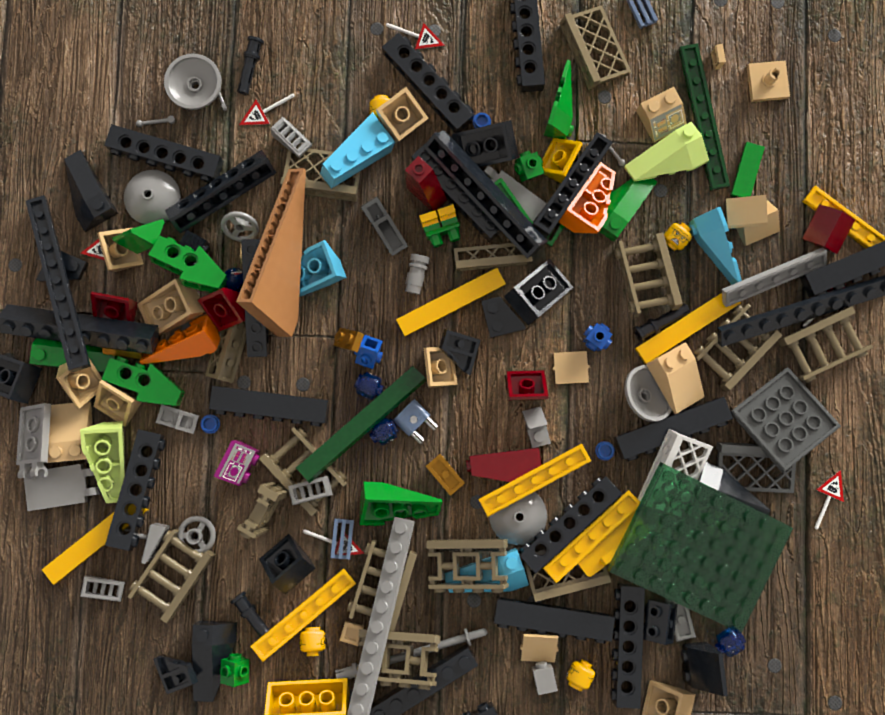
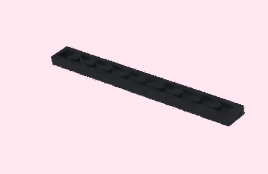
M43 195L26 200L68 370L72 373L91 367L47 198Z
M885 275L717 327L718 344L721 347L885 296Z

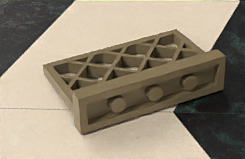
M602 5L573 15L572 13L564 15L559 24L588 90L595 88L598 84L630 74V67ZM599 13L601 17L600 23L591 19L592 14ZM581 19L586 21L584 28L578 26L575 20ZM588 23L598 27L596 34L586 30ZM600 29L607 31L608 39L598 35ZM584 34L594 38L591 45L584 42ZM596 40L605 43L603 50L594 46ZM608 45L615 49V56L605 52ZM591 51L601 55L599 61L591 58ZM603 56L613 60L610 67L601 63ZM614 63L621 64L624 70L618 71L613 69ZM600 67L608 71L607 76L600 78L598 68Z
M288 149L284 174L281 177L280 185L282 187L288 169H297L300 164L307 161L311 167L306 170V175L315 171L319 177L315 180H308L306 177L305 195L357 202L361 171L356 173V176H352L355 180L354 186L346 185L342 182L331 189L317 168L334 152L308 149L302 155L303 158L294 162L292 152ZM317 155L322 160L313 165L309 158Z
M546 550L538 551L536 554L539 556L544 555ZM524 562L534 602L611 583L606 566L602 568L603 572L594 574L592 577H587L583 573L581 578L576 579L569 575L570 572H568L563 582L556 584L551 580L550 576L547 578L539 573V571L532 578L531 569ZM537 574L547 580L543 588L535 589L533 581ZM549 582H551V583L554 584V585H551V586H547V584H548Z

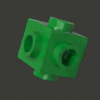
M523 152L519 154L520 158L515 160L514 168L520 176L521 182L544 174L543 160L538 156L537 152Z
M233 653L229 657L221 659L220 683L231 687L249 683L250 659L242 657L239 653Z

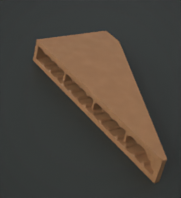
M304 168L288 169L236 301L278 337H292L298 322L306 170Z

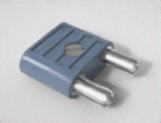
M415 399L393 420L408 436H412L419 444L422 442L413 433L424 441V438L416 431L424 422L432 430H435L427 419L436 428L438 427L429 417L430 414Z

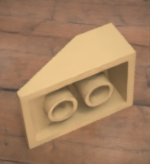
M180 278L169 282L137 304L145 323L158 325L159 336L205 313L198 302L200 297L197 290L183 286Z
M686 342L646 364L674 414L681 412L705 397L696 359Z
M91 401L84 404L80 409H77L74 403L51 405L47 463L87 460L81 449L80 429L93 426Z

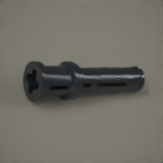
M255 36L247 37L248 45L243 54L245 58L237 89V92L242 95H249L255 65L260 60V49L264 45V41Z
M683 303L679 310H670L656 319H648L647 323L639 327H633L634 334L640 342H643L648 336L658 334L663 327L690 314V311H688L690 309Z
M243 591L233 598L230 603L237 607L241 613V618H246L259 637H262L269 631V628L255 611V604H251L245 596L246 592Z

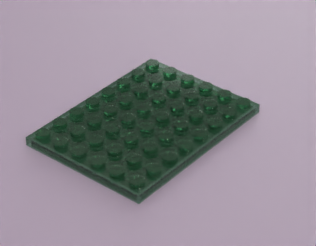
M660 462L607 570L742 633L793 528Z

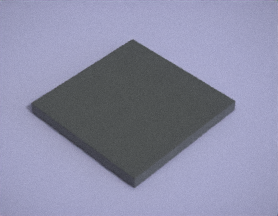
M788 367L731 411L736 421L782 473L841 427L836 419Z

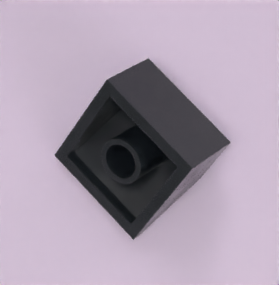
M290 534L286 535L259 559L272 585L285 595L316 569L309 556Z

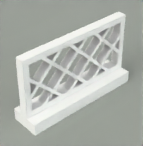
M668 429L638 496V500L646 507H654L681 517L713 446ZM682 441H687L689 448L680 451ZM704 447L703 454L697 457L695 450ZM691 452L693 460L685 463L682 456ZM679 458L681 466L673 469V461ZM695 464V472L689 475L687 467ZM683 470L685 477L677 481L675 473ZM671 476L673 483L665 487V479ZM687 482V489L680 492L679 485ZM675 488L677 495L669 498L667 491ZM663 494L665 501L659 504L655 503L657 497ZM679 499L680 505L678 509H672L671 503Z

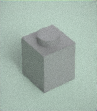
M547 661L536 663V666L532 667L538 695L558 691L551 663H547Z

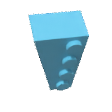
M372 112L322 164L320 174L332 189L389 154L393 149L395 141Z

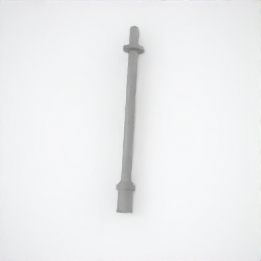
M465 628L464 634L440 641L438 648L440 650L466 641L470 646V640L487 635V630L481 628L468 632L467 628ZM422 647L414 649L413 656H420ZM406 652L390 656V665L404 661ZM352 663L350 667L335 670L336 678H355L359 664Z

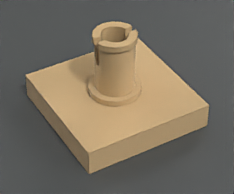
M786 60L751 63L746 66L751 102L783 100L790 97Z

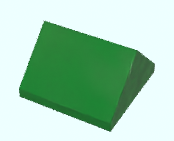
M161 219L129 229L112 237L115 243L139 254L154 246L161 234L164 220Z

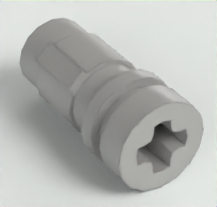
M411 254L410 261L412 262L409 263L410 271L406 278L405 292L420 295L424 273L428 268L426 264L429 263V257Z

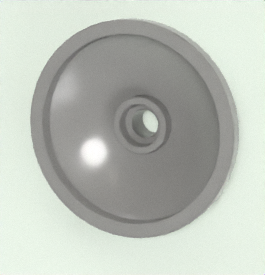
M186 54L178 57L169 65L164 77V87L169 98L179 107L189 110H197L210 105L217 98L222 84L221 74L215 63L208 57L200 54ZM199 84L198 88H193L194 85Z
M146 170L138 173L129 181L124 191V205L127 212L134 220L144 225L161 219L164 220V223L168 222L169 218L165 210L181 201V192L176 181L167 173L159 170ZM147 192H151L150 197H146Z
M647 365L638 366L629 372L625 380L624 390L627 402L633 412L649 422H658L668 417L672 409Z
M533 492L489 516L493 531L500 539H507L508 544L525 545L536 540L534 536L542 529H545L547 510L541 497ZM518 513L523 515L522 520L516 519Z

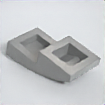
M161 404L156 423L194 434L199 415Z

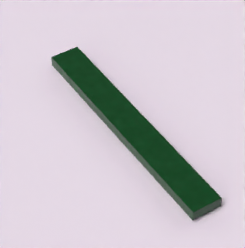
M698 43L681 46L678 50L694 122L697 130L703 137L709 161L704 164L709 189L714 191L729 188L730 183Z
M412 366L298 465L296 469L311 483L426 382V378Z

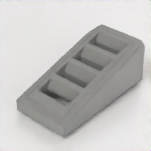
M284 117L271 127L272 136L299 158L312 147V143ZM296 137L297 139L291 144L290 142ZM302 142L303 144L297 149L296 146Z
M328 476L316 478L311 483L305 481L288 486L292 505L333 495ZM320 482H323L325 493H322ZM312 484H315L317 495H314ZM304 486H307V489H308L309 497H307V498H306ZM296 488L300 489L302 499L298 500Z
M160 523L150 525L141 560L143 564L151 562L163 541V537L169 530V525Z
M85 575L80 597L121 602L125 582ZM90 582H94L92 592H89ZM98 583H102L100 593H96ZM106 584H110L108 595L104 594ZM114 585H118L116 596H112Z

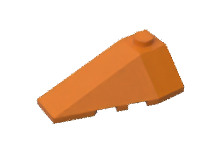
M600 162L569 205L559 223L574 233L597 234L608 217L607 211L611 201L610 195L613 190L616 172Z
M204 314L189 322L191 326L185 330H176L169 340L162 339L159 341L153 354L144 353L139 362L142 365L201 357L207 353L212 354L218 349L220 342L219 332L208 315Z

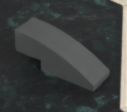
M374 197L360 206L391 256L408 247L378 197Z

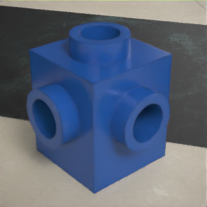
M598 323L594 326L590 325L584 332L586 336L583 339V342L586 343L585 346L594 352L595 350L597 352L602 349L606 350L612 342L610 337L613 334L609 332L610 328L602 323L600 325ZM597 333L602 336L601 340L596 338Z
M364 335L358 352H354L357 355L355 363L373 369L376 362L380 363L383 352H380L383 341Z

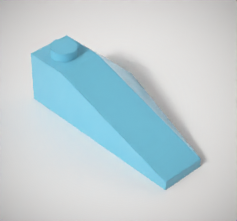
M717 207L692 219L688 227L691 229L690 234L694 236L700 247L731 285L742 281L737 260L731 256L733 244L726 237L725 232L729 231L721 207Z
M325 240L307 248L301 256L299 297L347 278L340 259Z
M516 548L507 550L506 556H498V575H508L507 583H509V587L503 589V592H511L529 585ZM491 556L482 559V562H491ZM476 562L460 567V575H476ZM453 570L445 573L446 583H461V581H453ZM483 570V580L475 581V583H500V581H492V570ZM448 589L449 593H454L453 589ZM465 589V592H472V589ZM484 589V592H491V589Z

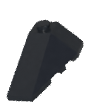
M82 150L66 157L64 162L75 216L84 232H88L117 215L118 211Z
M706 462L690 497L694 502L759 527H763L770 512L769 508L723 468Z
M197 621L193 624L192 666L198 680L197 683L193 684L194 701L214 702L221 684V659L227 658L232 654L237 642L238 622Z

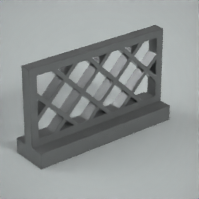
M716 443V450H718L717 466L723 467L738 482L747 474L753 480L747 486H743L748 491L794 493L796 463L773 479L768 472L776 465L772 463L767 469H764L759 464L764 458L769 457L757 444ZM723 456H731L735 461L726 468L723 465ZM745 457H750L754 462L745 469L740 461ZM738 464L744 471L735 478L730 473V470ZM758 465L763 472L754 479L749 471ZM766 475L772 482L766 487H761L758 481ZM784 476L789 480L788 488H781L777 484Z

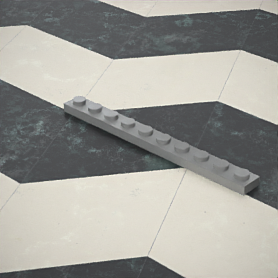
M394 517L347 715H370L415 521Z

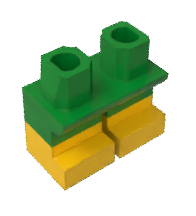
M454 204L438 209L437 213L432 211L419 215L427 241L430 240L433 248L443 245L441 236L448 234L450 243L460 240V225Z

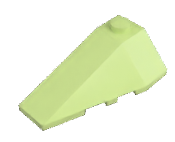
M690 122L673 131L626 164L624 168L633 181L637 182L656 178L658 175H672L684 170L686 172L692 171L707 163L709 158L702 135L694 124Z
M123 421L102 422L80 429L81 449L87 458L91 471H93L106 503H117L126 473Z

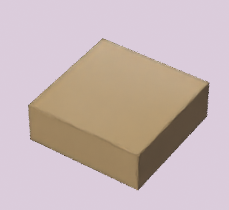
M723 44L716 45L711 52L714 70L721 69L726 62Z
M345 621L340 641L359 646L361 639L359 637V629H364V626Z

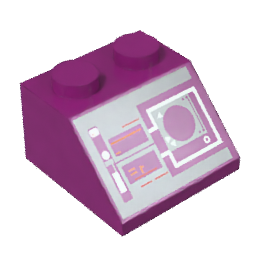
M232 440L214 477L237 486L246 484L251 477L250 470L252 466H256L260 456L258 454L260 450L240 440Z

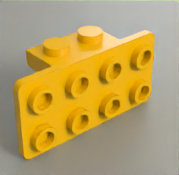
M634 512L580 561L578 565L587 577H592L606 565L610 564V566H613L621 560L618 556L622 553L629 554L636 548L634 544L649 533V528L638 514Z

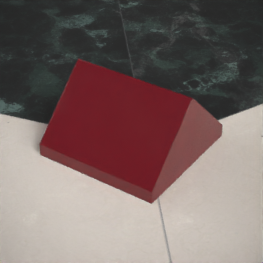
M819 204L801 239L820 248L824 247L827 251L837 255L855 220L841 210Z
M223 287L198 299V302L218 331L245 321V309L236 302L240 292Z
M97 292L90 293L93 316L134 322L138 302L124 297Z
M545 370L506 371L507 401L548 399Z

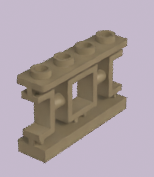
M274 481L260 485L257 492L262 494V496L257 499V504L249 518L237 527V530L241 531V536L251 540V538L255 539L269 531L270 527L266 526V524L270 522V518L278 504L290 494L281 484Z
M444 539L426 541L427 549H429L428 557H437L438 575L428 577V581H430L428 589H434L435 593L446 592V589H453L454 593L465 592V589H472L473 593H482L484 589H491L492 593H502L503 589L509 587V583H507L508 575H498V556L507 555V539ZM474 548H499V551L491 552V562H482V551H474ZM436 549H460V551L452 552L453 562H444V552H436ZM459 556H476V575H460ZM445 570H453V581H461V583H437V581L445 580ZM483 570H492V581H500V583H475V581L483 580Z
M359 629V637H361L359 646H364L367 633L365 629ZM389 631L387 640H392V644H386L381 673H389V677L379 676L378 681H380V685L392 686V682L399 683V687L411 688V684H416L418 689L430 690V686H436L435 677L437 673L427 672L429 651L438 652L441 636ZM406 641L430 643V647H422L421 657L413 656L414 646L406 645ZM391 648L406 649L404 670L389 669ZM412 665H420L419 676L427 677V681L403 679V675H412Z

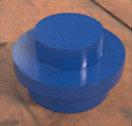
M482 112L476 114L472 121L473 127L476 129L491 125L490 116Z
M206 415L201 420V428L205 433H215L220 428V420L215 415Z
M607 441L598 443L595 448V454L601 460L611 459L615 452L614 446Z

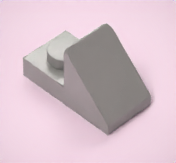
M541 406L522 411L531 447L536 448L551 444L546 426L548 424Z

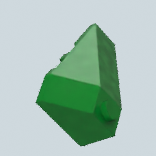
M570 60L566 61L544 136L550 138L566 139L567 136L571 137L574 126L571 125L573 112Z
M631 178L611 192V201L607 211L608 217L599 232L614 242L657 181L652 178L634 182Z
M39 338L34 340L29 364L59 368L60 365L66 363L60 341ZM85 345L88 357L98 372H105L109 359H116L117 357L103 354L101 347Z
M363 482L360 498L359 525H385V521L394 520V517L420 519L437 516L442 506V499L383 482Z

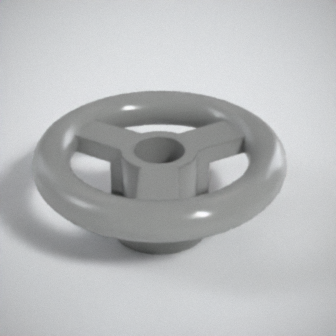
M238 211L230 212L221 220L222 231L234 241L241 242L242 239H254L258 235V223L249 214ZM228 220L234 224V231L232 233L226 225ZM245 230L253 231L248 236H238L240 232Z
M192 516L184 520L179 526L177 538L183 542L186 539L190 544H198L200 549L195 550L199 553L210 550L216 539L214 525L210 520L202 516ZM200 522L197 528L184 532L188 524ZM205 526L210 531V539L207 544L202 539V531ZM194 532L198 534L197 539L193 537Z

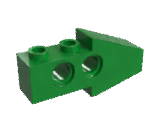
M159 236L148 254L152 263L179 275L181 284L185 287L212 293L226 287L228 284L226 274L201 246H198L197 250L194 251V249L187 245L183 247L177 244L170 237L164 238ZM174 253H177V254H178L177 257H175V258H170V256H171L172 254H174ZM189 262H196L193 266H187Z
M119 356L116 359H109L101 380L138 392L136 400L140 402L180 406L185 392L156 365L149 364L146 370L147 366L135 363V366L128 364V359ZM126 369L131 370V376L128 379L124 377ZM145 375H148L150 378V382L148 385L144 386L142 384V378Z

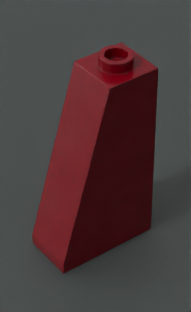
M418 156L405 169L407 189L431 211H437L447 201V198L434 170Z
M539 448L469 456V460H466L467 472L471 471L472 476L511 482L541 466Z

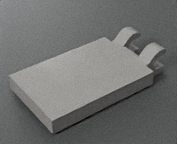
M489 165L484 170V173L493 182L500 178L503 179L531 221L534 222L547 203L503 170L498 174Z
M42 403L20 408L16 465L20 466L18 471V478L20 479L26 477V472L28 474L27 479H34L38 476V470L40 478L47 477L48 470L44 463L48 462L51 404Z
M83 464L47 469L48 475L44 478H40L38 470L37 477L27 479L28 474L26 472V477L24 478L27 511L88 502L87 496L101 494L99 487L87 488L86 477L94 476L90 468L84 469Z

